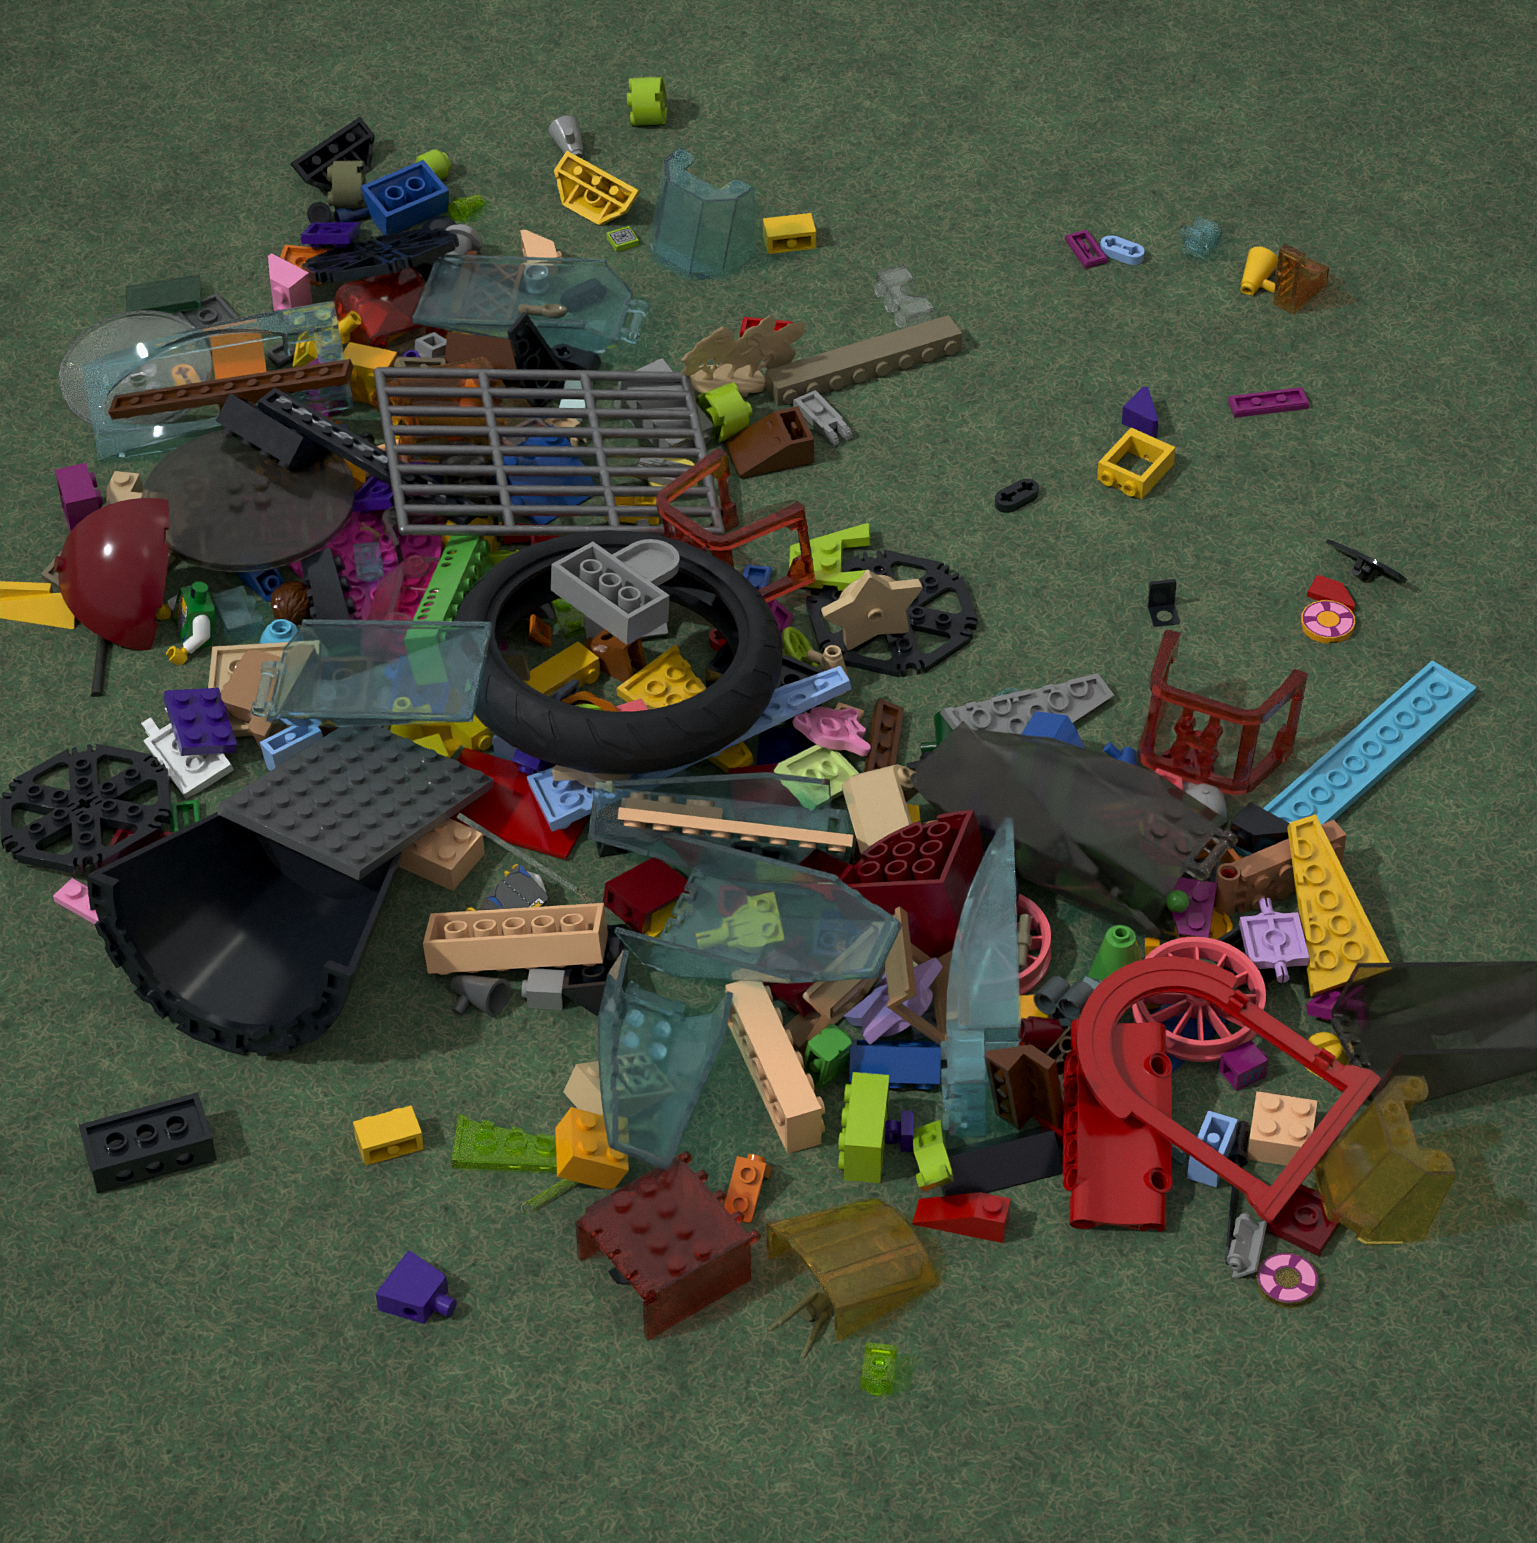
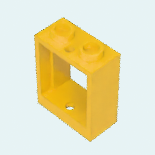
M1130 428L1098 462L1097 480L1101 481L1105 486H1113L1123 491L1127 496H1135L1142 500L1174 465L1176 447ZM1127 452L1153 463L1142 476L1116 465Z

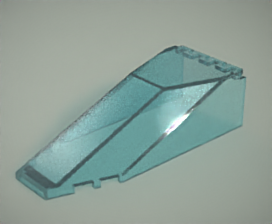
M664 831L662 836L688 867L693 870L684 887L689 894L681 893L671 913L677 919H668L659 938L616 927L614 931L644 965L651 966L656 971L669 976L773 983H804L877 978L902 924L878 905H874L864 898L856 889L853 890L843 883L834 874Z

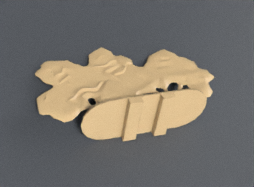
M769 315L761 320L759 325L747 329L738 340H734L732 330L725 326L720 327L710 336L699 341L692 351L685 354L681 359V362L685 364L682 374L683 376H690L693 389L702 394L731 382L737 385L742 397H747L749 393L762 392L765 389V377L759 370L764 367L768 370L791 363L797 352L790 345L805 334L804 322L788 324L775 332L776 320ZM713 359L714 365H707V361Z

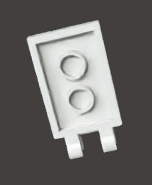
M151 717L141 723L146 730V734L149 736L143 740L146 747L154 757H157L160 765L165 764L166 768H168L170 779L185 799L201 792L234 770L223 753L181 756L171 723L159 730Z

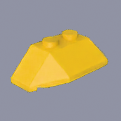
M569 151L565 152L554 169L562 205L597 225H604L627 213L640 194V191Z

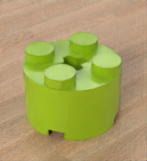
M630 78V93H627V105L632 107L633 111L630 113L631 126L666 124L667 107H665V100H667L664 78Z
M734 382L724 384L697 396L696 403L714 425L711 438L717 437L719 439L718 443L734 437L749 427V416L753 413L749 402L743 400Z

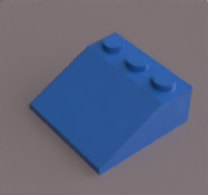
M530 437L516 446L572 445L567 438ZM503 456L504 465L584 466L579 457ZM490 476L491 482L497 485L496 476ZM507 476L508 485L597 486L592 477ZM510 496L511 502L514 505H579L593 497ZM526 516L533 524L545 525L559 517Z

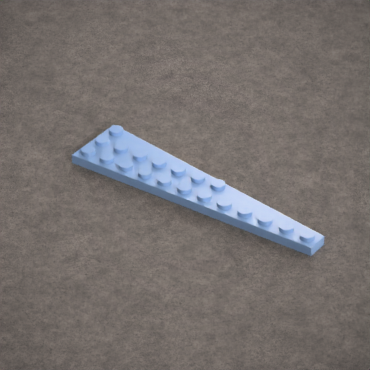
M838 666L776 688L769 705L759 719L737 740L720 751L691 764L665 771L633 774L628 780L619 784L614 793H610L603 788L584 786L576 780L554 781L552 776V769L554 767L527 776L528 784L551 831L565 829L572 822L622 799V797L630 795V793H635L708 757L718 756L723 750L851 690L850 680L842 667Z

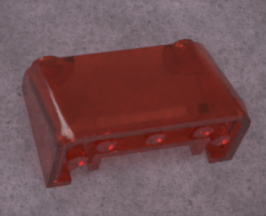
M412 267L407 270L402 269V271L397 273L373 276L346 283L336 292L332 322L336 320L341 321L350 311L357 312L362 319L361 324L350 333L347 344L352 342L386 350L390 336L426 327V335L435 332L444 337L448 333L446 317L421 274Z

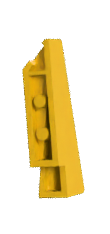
M0 581V618L68 629L75 628L77 618L67 607L61 592L53 593L51 583Z

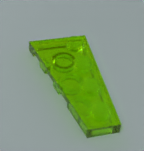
M458 1114L451 1159L452 1168L557 1172L556 1137L538 1133L536 1136L523 1132V1129L513 1126L510 1130L496 1127L495 1122L482 1119V1122L479 1123L469 1120L466 1115Z

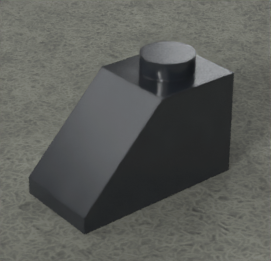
M1249 802L1231 821L1229 840L1237 847L1253 854L1289 839L1287 827L1290 823Z

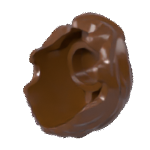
M290 581L282 583L271 593L270 602L276 620L285 619L298 625L310 618L309 608L312 605L307 598L306 590L309 589L302 581Z

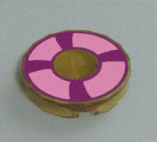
M1279 1252L1266 1257L1259 1264L1255 1278L1257 1290L1263 1299L1285 1309L1298 1308L1308 1304L1316 1294L1319 1284L1318 1272L1313 1264L1303 1256L1291 1252Z

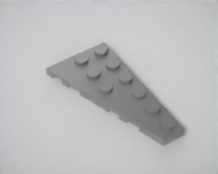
M1097 673L1071 679L1061 684L1045 685L1035 690L1027 689L992 697L987 701L970 702L956 708H944L940 714L986 775L991 778L1013 765L1018 751L1017 740L1035 711L1068 715L1074 724L1109 701L1114 694Z

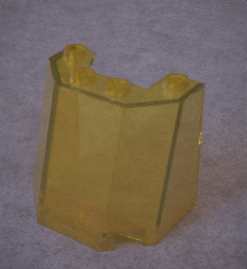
M1394 1076L1313 1168L1327 1219L1336 1224L1340 1222L1355 1232V1238L1363 1244H1403L1424 1241L1456 1176L1452 1160L1446 1153L1434 1149H1418L1408 1117L1414 1104L1423 1102L1428 1095V1087L1424 1076Z

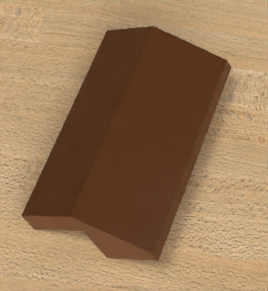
M1033 1045L988 1050L984 1054L995 1114L1018 1130L1026 1124L1034 1113L1057 1129L1062 1126L1064 1107L1057 1065L1054 1059Z

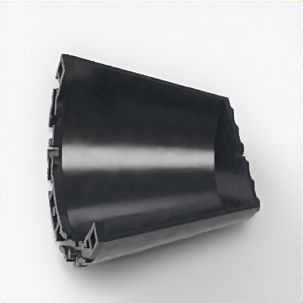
M218 812L93 871L87 876L90 910H96L98 921L95 923L98 935L104 939V948L115 968H123L130 978V982L137 987L134 993L143 1002L149 1003L153 1007L154 1012L163 1020L167 1016L179 1024L176 1029L195 1040L231 1053L245 1055L250 1051L257 1052V1056H268L271 1052H276L279 1055L290 1053L294 1048L312 1043L324 1034L340 1016L347 1003L394 881L402 852L362 879L357 880L218 815Z

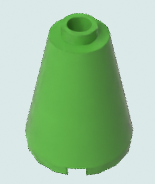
M1116 925L1107 931L1089 969V977H1095L1103 981L1116 970L1142 960L1136 935L1131 928L1124 925Z

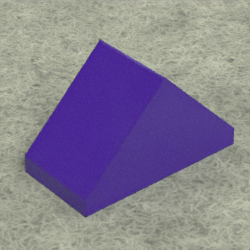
M1142 387L1123 406L1122 424L1157 438L1159 420L1148 387Z

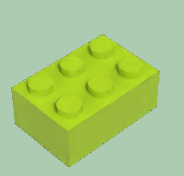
M853 1072L852 1084H846L844 1102L849 1103H846L845 1108L842 1110L841 1126L844 1127L839 1135L838 1169L844 1170V1180L880 1183L885 1147L886 1121L888 1120L889 1075Z

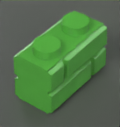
M830 1023L820 1034L809 1040L805 1052L803 1070L805 1074L811 1075L814 1086L818 1089H823L832 1082V1079L837 1078L844 1072L852 1045L850 1035L844 1029H839L835 1024Z

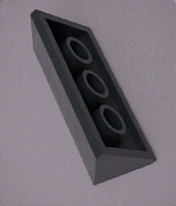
M1039 1126L949 1149L947 1154L953 1171L954 1182L940 1186L944 1196L979 1192L987 1194L1063 1174L1055 1132L1050 1128Z

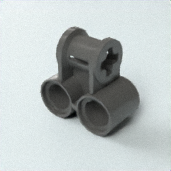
M1053 976L1034 995L1033 1000L1035 1006L1041 1012L1050 1015L1051 1019H1058L1060 1026H1063L1065 1031L1071 1022L1082 1012L1094 989L1083 981H1077L1071 987L1062 977Z

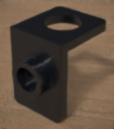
M1175 579L1151 581L1149 583L1147 606L1154 627L1180 624L1175 608L1177 585ZM1159 611H1168L1172 614V618L1169 621H1161L1156 617V614Z

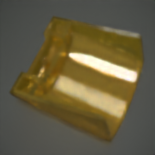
M868 1197L766 1224L767 1257L772 1260L782 1253L793 1249L823 1288L835 1309V1340L837 1342L941 1284V1280L928 1253L911 1227L891 1206L877 1198Z

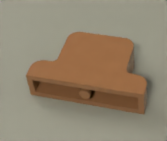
M305 643L295 645L286 657L276 656L257 649L249 650L236 663L229 681L223 685L221 698L233 718L250 723L249 733L253 734L257 744L260 746L261 741L284 730L321 665L322 660L316 647Z

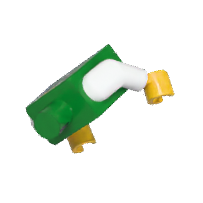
M194 582L192 586L180 588L178 594L168 600V604H162V608H157L156 619L158 620L169 619L173 610L172 616L183 644L181 649L172 646L166 652V656L170 658L169 662L175 665H183L187 660L189 652L192 654L196 649L212 645L215 608L208 592V586L203 582Z

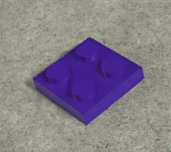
M360 222L311 223L301 234V244H309V247L312 248L323 247L324 244H333V247L337 248L346 247L361 232Z

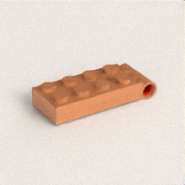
M1331 820L1321 826L1342 866L1347 834L1335 820ZM1289 839L1235 862L1224 863L1218 867L1214 902L1217 913L1223 915L1224 912L1231 916L1235 913L1236 907L1240 914L1253 908L1259 910L1261 909L1259 905L1261 899L1265 898V902L1267 898H1270L1271 901L1277 898L1285 899L1291 892L1296 890Z

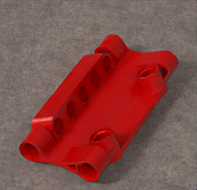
M1079 1019L1073 1020L1071 1022V1051L1066 1056L1064 1063L1063 1186L1065 1190L1071 1192L1069 1197V1225L1077 1229H1090L1100 1225H1115L1139 1231L1157 1229L1158 1232L1166 1230V1192L1172 1188L1173 1183L1172 1143L1132 1115L1125 1121L1115 1120L1098 1103L1086 1085L1080 1071L1076 1053V1032ZM1158 1022L1117 1023L1112 1038V1053L1120 1076L1135 1094L1172 1119V1063L1166 1055V1026Z

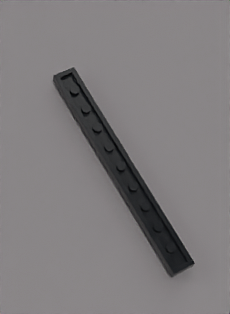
M277 388L272 389L258 400V409L392 486L386 451ZM399 460V464H406L403 461ZM401 475L402 484L442 485L427 475ZM407 495L421 504L477 505L461 495ZM441 515L457 525H468L478 517L470 515Z

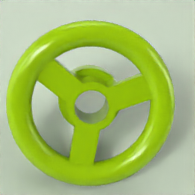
M793 627L785 628L782 632V642L784 645L782 653L802 662L806 661L818 668V664L806 659L808 651L810 649L813 650L806 637Z

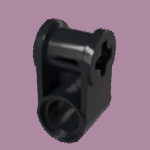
M558 344L552 348V351L565 370L598 371L601 366L600 357L592 351L575 348L568 344Z

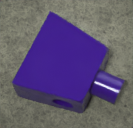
M409 1250L376 1292L378 1310L423 1324L427 1322L434 1311L450 1317L456 1308L457 1301L447 1296V1277Z

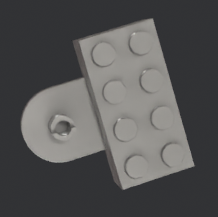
M655 539L634 542L614 554H610L595 542H591L552 564L551 591L628 645L668 622L670 595L657 586L677 574L679 570V553L669 543Z

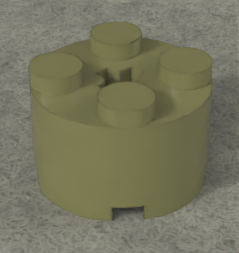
M333 161V165L328 167V182H332V189L328 192L329 206H334L335 210L341 208L351 210L365 208V204H361L363 196L361 186L366 184L365 170H360V167L364 165V161Z

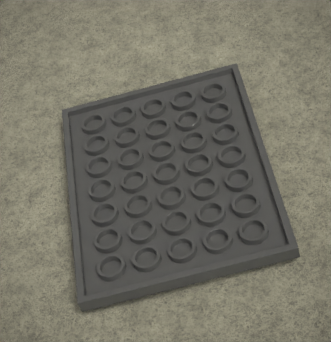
M355 717L219 803L217 814L354 879L360 880L493 788L494 778L483 774L479 770H474L460 764L457 760L438 754L435 750L418 745L410 739L398 736L388 729L378 727L364 718Z

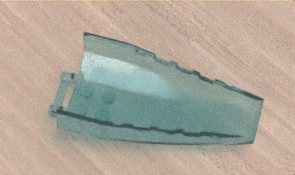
M762 772L596 781L594 783L588 839L753 888L817 894L818 888L806 886L800 879L783 875L776 877L774 881L717 871L718 862L704 860L707 848L722 852L723 850L726 851L732 843L742 841L739 834H731V839L712 837V831L703 830V834L700 836L682 833V828L674 827V832L654 830L653 824L647 823L645 829L624 826V821L618 819L622 797L630 798V793L648 794L647 800L658 801L659 796L676 798V804H686V799L714 801L715 807L723 808V820L829 832L831 817L839 818L837 833L848 834L851 818L848 810L832 809L829 779ZM760 837V842L745 841L751 843L753 847H776L780 849V852L788 853L787 864L795 866L814 850L799 847L798 841L789 840L788 846L770 844V838ZM817 844V849L827 853V845ZM846 851L845 853L835 852L834 857L848 863V859H845Z
M623 949L608 972L598 1015L599 1079L606 1139L609 1148L667 1170L681 1141L683 1131L690 1120L689 1117L699 1099L698 1096L708 1078L711 1066L725 1038L733 993L727 991L712 1014L685 1018L683 1017L685 1003L677 999L675 1001L669 1000L639 988V984L632 981L628 983L625 992L623 991L622 982L629 951Z

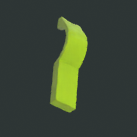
M941 1120L913 1129L914 1154L920 1173L916 1174L919 1188L925 1192L954 1182L953 1171L947 1154L945 1130Z

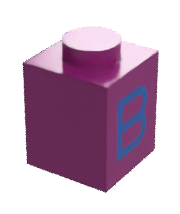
M1249 1040L1221 1054L1219 1071L1231 1086L1238 1091L1266 1077L1268 1057L1262 1049H1258Z

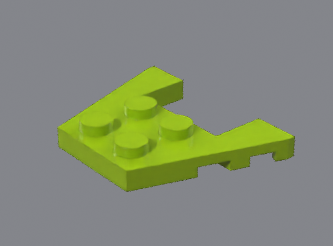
M869 523L790 545V586L823 589L824 585L837 586L838 591H844L847 586L860 579L866 570L842 573L843 548L870 546L871 531Z

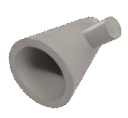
M567 115L554 120L548 129L553 140L564 154L566 151H569L584 159L578 119Z

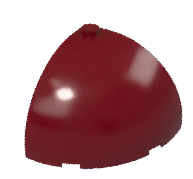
M129 499L109 504L92 512L73 528L64 543L60 556L55 558L54 572H58L60 592L72 614L95 634L123 647L145 651L151 650L158 627V622L156 621L157 608H162L168 567L169 543H165L166 530L169 529V505L167 499Z
M974 810L937 815V821L924 825L917 821L898 829L861 853L862 859L855 866L849 865L837 880L833 889L840 905L849 918L867 935L876 929L879 932L878 936L882 939V931L875 926L893 916L895 909L900 906L907 912L910 942L930 958H939L955 948L963 954V957H968L979 930L985 890L983 848Z

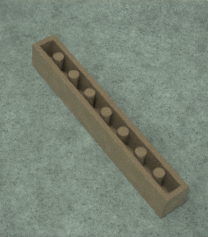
M947 315L765 370V388L777 406L793 404L794 399L814 390L819 394L829 390H839L843 386L852 383H862L866 379L875 376H885L889 372L898 369H908L912 365L924 361L931 362L935 358L944 355H953L962 349V332L951 317Z

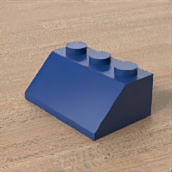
M424 160L361 186V192L372 220L384 235L398 233L449 211V190Z
M851 1039L849 1082H852L853 1072L889 1075V1088H904V1083H916V1088L933 1089L934 1084H940L941 1046L936 1042L875 1040L872 1044H868L864 1039Z

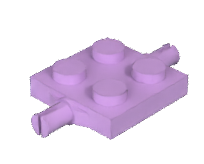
M1265 898L1259 901L1262 913L1255 916L1240 917L1239 926L1246 956L1251 959L1258 969L1274 968L1277 981L1282 983L1283 977V982H1287L1290 979L1287 967L1308 965L1309 962L1298 912H1274L1271 899L1267 898L1265 902Z

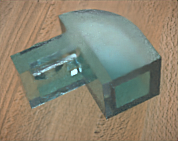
M1197 216L1192 228L1184 225L1180 233L1185 242L1181 252L1206 261L1222 237L1223 230L1218 223Z

